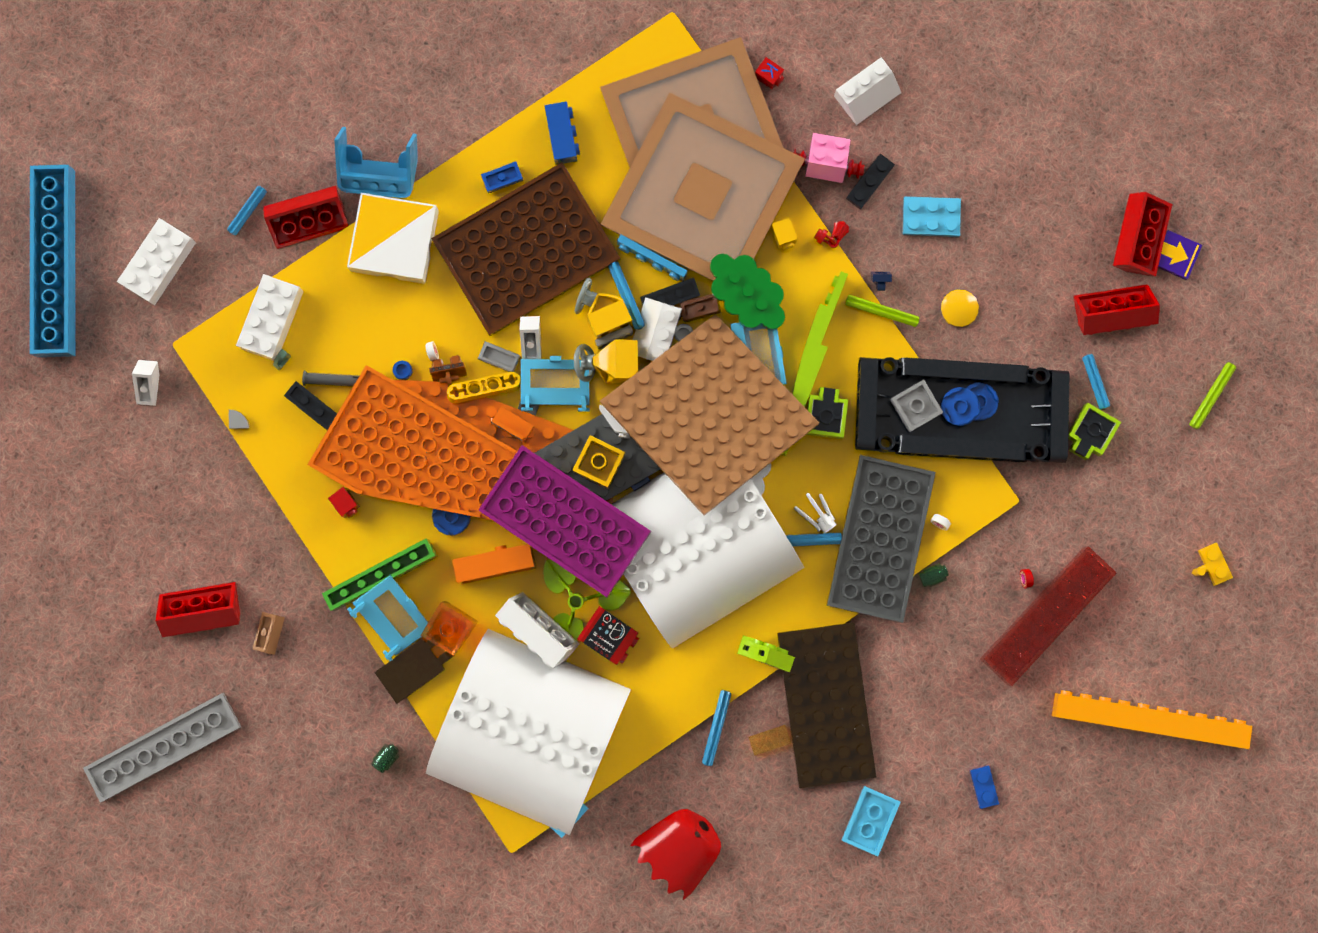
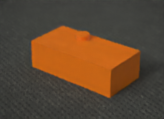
M529 544L510 548L502 545L495 547V551L452 560L456 582L459 584L536 569L533 548Z

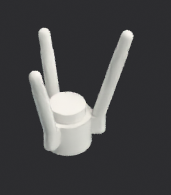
M807 493V498L820 515L817 519L818 523L797 506L794 507V510L815 526L818 532L822 530L825 534L837 525L834 522L835 518L831 514L822 494H819V497L826 511L825 514H823L811 495Z

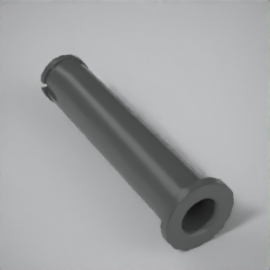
M304 370L302 383L303 386H306V384L353 387L360 375L308 373Z

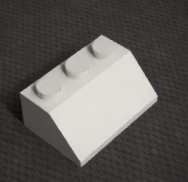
M881 57L836 89L834 97L857 126L901 94V90L892 70Z
M645 297L641 311L645 326L642 329H636L633 340H638V356L653 361L671 347L682 308Z

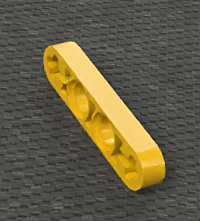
M507 372L452 384L447 389V398L452 403H461L512 392L520 387L521 379L517 373ZM510 378H512L513 381H515L514 385H511V383L509 382ZM496 382L499 387L492 390L488 387V384ZM471 386H478L480 391L473 394L469 391V388ZM463 388H466L467 395H464ZM454 390H456L457 393H459L458 397H455V395L453 394Z

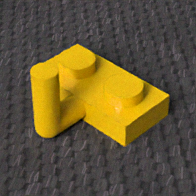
M1217 543L1198 550L1204 565L1192 570L1194 576H1202L1208 572L1214 586L1233 578Z

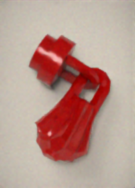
M844 221L834 223L831 237L827 235V230L819 228L814 239L819 244L823 241L831 248H836L841 239L849 233V226Z

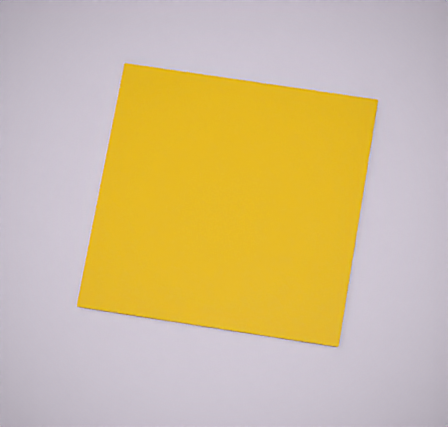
M671 12L414 182L410 196L407 198H392L436 205L439 213L434 236L440 234L556 166L544 105L567 101L568 107H572L574 118L570 119L571 126L575 125L577 136L573 138L574 144L578 143L580 155H577V161L564 163V166L601 224L630 167L600 87L700 52L701 49L676 14ZM516 161L523 181L488 194L481 174ZM793 182L773 223L790 218L797 236V242L790 249H778L770 227L754 258L757 268L767 270L771 276V282L780 285L784 292L783 300L779 306L785 313V320L777 328L780 346H782L783 351L782 359L787 383L784 386L791 393L793 392L801 357L820 304L827 306L825 304L828 293L832 294L834 287L831 286L835 275L839 276L842 271L847 273L848 276L821 345L828 347L810 395L818 396L820 387L839 389V398L847 399L848 406L844 438L835 439L812 435L802 437L788 449L786 456L781 454L771 462L770 472L762 478L765 484L762 497L785 535L822 534V530L818 532L815 526L794 510V507L797 506L818 523L817 519L820 515L806 494L809 493L823 514H825L826 511L819 497V494H822L831 514L835 518L834 522L837 524L826 533L842 534L860 455L936 472L914 570L915 575L1018 504L1019 499L992 461L898 455L895 452L881 453L879 451L855 449L859 358L885 359L892 357L895 360H899V358L919 357L891 319L846 305L848 295L878 304L880 302L839 244L836 248H831L823 241L821 244L816 242L814 236L819 228L827 230V235L830 237L831 233L798 186ZM354 222L273 276V278L299 286L304 291L282 347L283 350L291 355V358L281 370L273 366V360L244 351L236 346L258 287L173 343V347L333 587L426 538L430 540L438 557L395 579V581L409 599L411 598L418 607V610L433 627V629L418 640L423 638L427 642L433 636L438 635L442 641L431 649L435 656L438 658L448 650L453 656L442 664L445 668L443 672L407 697L436 741L466 669L486 631L490 629L527 645L524 641L518 640L513 635L514 632L508 627L501 625L499 619L495 616L509 598L523 592L552 619L561 613H566L570 616L572 608L568 605L569 594L566 588L561 593H554L547 587L543 570L546 560L551 559L533 548L536 569L465 584L456 582L453 559L495 551V547L502 545L510 548L527 544L495 521L471 516L467 529L462 533L446 535L439 532L434 526L432 520L433 509L361 495L348 488L347 490L360 507L356 509L358 512L354 516L343 518L328 498L345 486L307 465L327 430L284 397L295 381L303 386L302 377L304 370L308 373L360 375L367 365L392 380H399L394 376L392 369L396 362L403 360L412 367V375L407 380L433 381L429 370L432 367V361H430L427 355L425 345L428 342L434 341L439 359L443 360L444 365L451 364L450 358L459 355L461 361L464 362L467 376L459 377V380L453 381V384L507 373L508 371L478 360L483 344L486 341L521 356L514 371L521 379L520 319L489 336L433 241L430 246V262L425 284L399 280L391 276H374L351 272L347 264L355 227ZM601 226L620 256L621 260L617 262L621 267L640 314L643 307L640 299L641 296L682 282L680 279L679 281L672 279L669 273L664 270L660 272L652 267L653 264L648 261L645 263L635 258V254L621 251L617 245L620 235ZM662 256L687 270V276L684 281L694 277L700 296L695 298L712 294V280ZM608 267L590 277L592 279L590 292L610 294L621 298ZM585 281L524 316H540L541 359H550V356H561V360H574L575 350L581 344L590 346L594 354L601 350L598 349L595 343L596 337L588 321L587 314L591 307L584 305L580 314H576L574 311L580 290ZM719 301L721 313L716 315L731 329L730 324L739 323L738 315L727 313L724 309V301ZM680 303L673 305L675 307L681 308ZM713 315L686 323L681 317L677 326L688 324L695 330ZM634 326L632 327L633 335L622 340H633L636 330ZM767 329L749 331L752 352L775 376ZM675 336L673 337L671 347L678 342ZM638 356V372L652 361ZM884 364L886 371H892L890 364ZM530 369V388H580V379L573 369ZM596 370L593 379L589 381V405H586V408H590V412H578V408H582V405H540L536 416L575 430L601 415L599 406L602 404L600 400L621 384H606ZM510 378L509 382L511 383V385H514L515 381H513V379ZM490 382L488 387L495 390L499 385L496 382ZM521 382L520 387L515 391L487 398L518 409L521 401ZM306 384V386H303L336 413L339 412L353 388L351 386ZM471 386L469 391L478 393L480 388L478 386ZM229 409L243 414L249 422L250 429H229ZM881 439L882 446L889 447V441ZM659 470L648 478L652 480L662 474L663 471ZM630 487L614 496L613 503L633 492V489ZM934 514H939L950 521L951 525L947 531L931 523ZM840 544L793 546L805 568L673 649L650 618L625 575H622L619 581L628 586L631 594L621 607L616 610L606 611L637 631V637L640 639L634 648L631 646L628 648L626 653L629 655L623 664L619 662L618 665H615L579 640L577 642L580 644L565 661L631 689L583 802L584 804L715 714L721 690L731 693L730 703L779 669L737 654L743 635L779 647L777 633L844 624L859 614L826 606ZM577 577L571 585H568L572 593H580L583 597L598 594L597 590ZM389 590L374 600L375 604L403 638L419 627ZM599 597L584 601L583 606L575 610L574 618L581 619L584 628L600 606L598 602ZM353 602L350 603V604H348V605H346L347 609H348L349 607H350L352 610L355 608V606L353 605ZM358 612L356 614L357 617L354 618L383 663L387 664L389 660L385 658L382 652L384 650L389 652L390 648L362 614ZM470 793L511 853H514L550 828L545 824Z

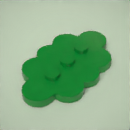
M718 254L711 260L710 272L716 278L711 284V293L717 300L724 301V309L727 313L738 315V320L745 328H755L762 324L765 328L773 330L779 328L784 323L785 313L779 306L784 297L783 289L777 283L771 282V276L767 270L757 268L756 262L752 257L741 255L734 260L727 254Z

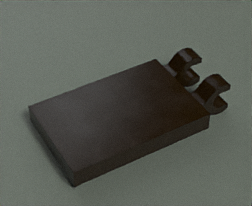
M438 635L433 636L427 642L421 638L374 672L396 704L443 672L445 668L442 664L453 657L449 650L438 658L435 656L431 649L442 641Z

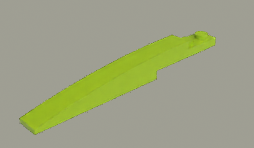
M842 271L839 276L835 275L831 286L834 287L832 294L828 293L825 304L827 306L820 304L799 364L792 394L804 407L828 347L821 345L848 276L847 273ZM788 449L782 455L786 456Z

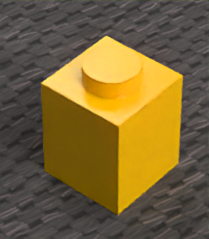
M790 218L771 225V231L778 249L783 248L786 250L794 247V244L797 242V236Z

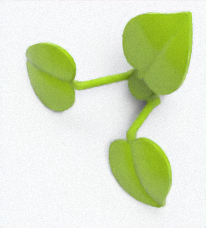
M546 560L544 564L543 574L547 587L554 593H561L566 588L569 594L568 605L572 608L570 616L566 613H561L555 616L553 620L576 641L583 631L584 625L581 619L574 618L576 609L583 606L584 601L599 597V605L605 610L612 611L621 607L631 594L628 586L618 581L608 598L599 592L598 594L583 597L580 593H572L568 586L575 581L576 576L552 560Z

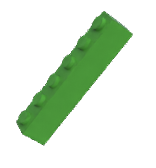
M426 538L325 591L322 595L330 611H336L357 600L391 575L395 580L438 556L430 540Z

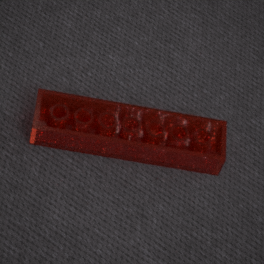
M1089 546L1083 547L986 651L980 660L1005 684L1013 686L1117 572Z

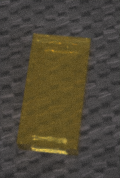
M785 725L748 737L754 756L791 744Z

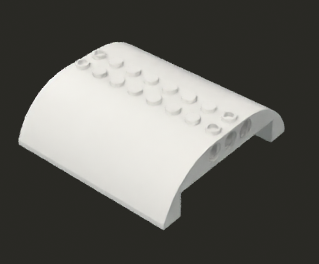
M664 472L635 492L629 493L612 504L652 531L624 572V575L650 618L672 649L805 568L751 479L705 516Z
M488 629L466 669L443 722L427 765L426 774L556 830L560 829L559 831L570 835L631 689L568 662H563L555 668L549 667L543 663L542 658L538 654L528 649V645Z

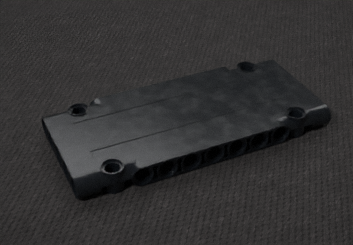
M860 357L857 379L855 449L879 451L881 453L895 452L898 455L1004 462L1031 461L1035 463L1041 461L1066 463L1068 458L1069 371L1047 370L1043 367L1031 369L1026 365L922 358H899V360H895L892 357L885 359ZM884 364H890L892 371H886ZM1036 373L1042 376V382L1036 379ZM925 380L940 408L943 397L951 389L958 387L967 388L974 383L990 385L996 391L999 403L996 412L990 418L983 421H973L970 424L959 426L948 422L943 414H940L909 432L890 399L918 382ZM881 439H887L889 447L882 446ZM1034 448L1040 451V457L1035 456Z

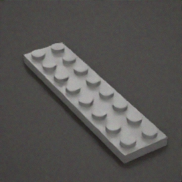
M221 693L85 766L83 769L101 803L241 728V725L225 694Z

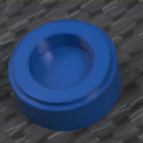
M402 360L394 364L392 371L397 379L407 380L411 377L412 367L408 362Z

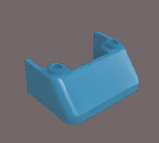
M342 127L334 139L337 185L339 189L346 193L356 194L366 193L397 198H407L410 196L414 186L418 163L417 134L411 136L406 146V151L399 155V163L363 160L362 151L359 147L347 145L346 127Z

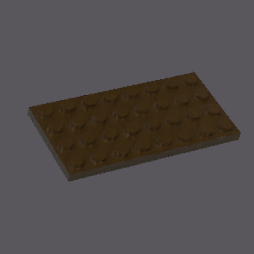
M855 623L777 633L779 648L788 650L787 655L795 657L790 672L782 670L799 788L876 778Z

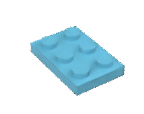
M904 197L903 235L959 237L961 198Z
M863 786L841 840L878 856L901 802Z

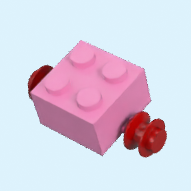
M813 133L809 156L806 157L804 150L801 154L797 153L796 149L793 152L805 158L801 166L802 168L804 164H807L805 177L843 183L846 170L849 178L853 174L858 179L864 173L865 165H862V160L858 164L854 163L853 159L847 163L850 139Z

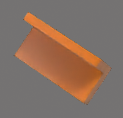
M500 407L494 418L490 420L491 424L525 443L534 428L532 424L503 407Z

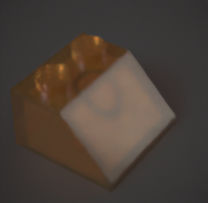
M447 601L440 602L420 636L454 656L467 640L478 621Z

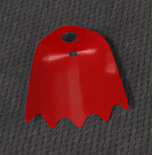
M681 809L668 815L636 837L630 845L641 848L637 860L638 863L648 862L651 864V879L667 880L668 894L683 890V900L692 894L716 861L721 850L720 839L712 824L705 817L689 809ZM700 821H703L708 826V831L701 828ZM696 831L701 835L700 837L695 836Z

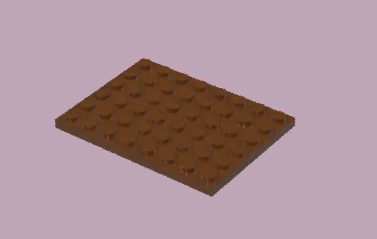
M563 162L431 238L489 336L582 283L587 278L599 273L613 262L621 260Z

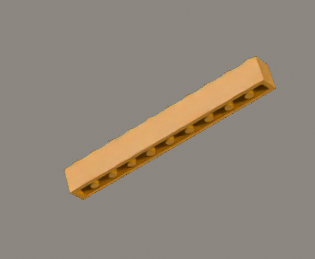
M1061 690V694L1055 693L1053 717L1250 749L1252 726L1246 725V721L1234 719V723L1226 722L1227 718L1215 716L1214 719H1208L1207 714L1195 713V716H1190L1188 711L1176 709V713L1169 712V708L1157 706V710L1149 709L1150 705L1138 703L1137 707L1130 706V701L1124 700L1112 703L1111 698L1099 697V700H1094L1092 695L1080 693V697L1072 696L1073 692Z

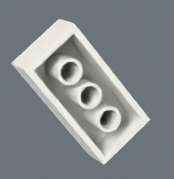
M159 218L117 282L155 306L196 242Z
M263 274L236 346L244 351L274 361L283 347L304 291L299 286Z
M523 592L509 598L495 615L501 625L513 631V635L518 640L524 641L528 645V649L538 654L542 658L543 663L549 667L555 668L565 662L580 644Z

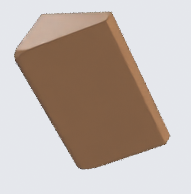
M262 612L252 649L275 655L285 617Z

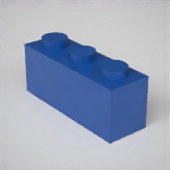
M567 101L544 105L555 165L562 162L564 164L577 161V155H580L578 143L574 144L573 137H576L577 134L575 125L571 126L570 119L574 118L572 107H568Z

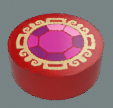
M1020 570L1023 588H1032L1034 578L1031 570Z

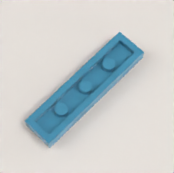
M620 234L617 245L621 251L635 254V258L645 263L648 261L653 264L652 267L660 272L662 270L668 272L669 276L676 281H679V279L684 281L687 276V270Z

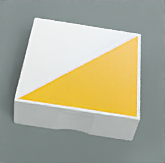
M361 193L347 264L348 269L356 273L391 276L399 280L425 284L430 262L431 238L435 235L439 213L437 206Z

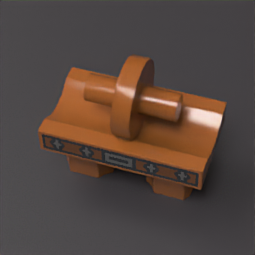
M452 356L450 358L451 364L447 365L443 364L442 359L433 360L432 367L429 368L432 380L440 381V384L448 383L449 387L453 384V381H458L459 377L467 376L464 362L461 361L460 356Z

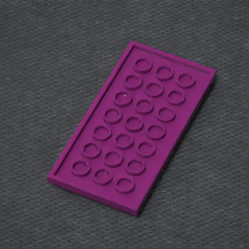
M521 445L479 508L481 513L607 598L652 532L523 445Z

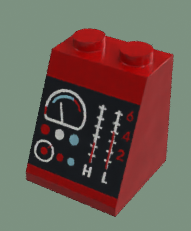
M599 606L577 639L615 665H618L619 662L621 664L624 663L629 655L626 651L630 646L634 648L640 638L637 637V631Z

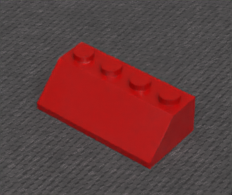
M336 185L263 206L264 219L277 249L341 231L349 226Z
M1147 192L1129 194L1113 262L1114 267L1125 272L1152 277L1156 276L1173 204Z
M1148 284L1073 296L1078 325L1083 335L1159 324L1160 304Z
M236 582L159 594L155 621L161 636L168 637L239 625L240 608Z

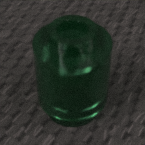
M940 563L922 570L923 572L919 573L924 587H932L947 581L946 577L949 576L946 566H941Z
M391 743L389 745L384 744L374 756V761L371 763L372 766L381 773L388 771L400 757L398 754L399 749Z

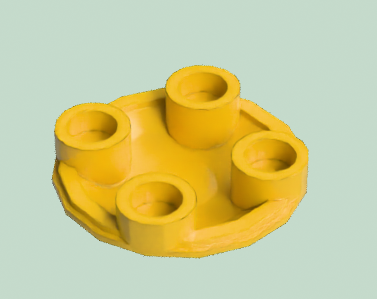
M957 289L949 292L941 303V312L944 319L953 326L963 327L969 325L978 315L979 305L977 299L966 290Z

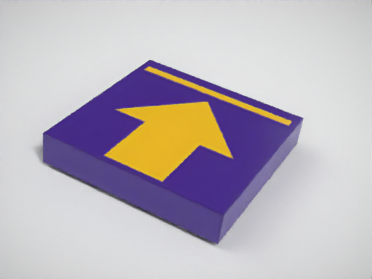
M1167 230L1158 268L1187 280L1202 245Z

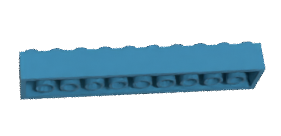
M69 165L30 166V354L37 358L76 356L75 170Z

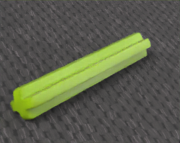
M848 295L846 299V305L913 327H916L919 323L918 316L853 295Z
M1228 362L1223 367L1189 423L1194 429H1199L1234 373L1236 369L1234 364Z

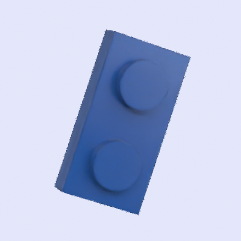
M516 161L481 174L488 194L523 181Z
M989 765L969 770L979 808L998 805L999 801Z

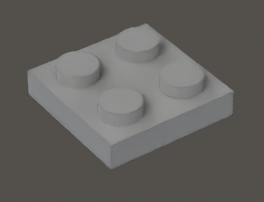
M925 380L918 382L890 399L909 432L943 413Z

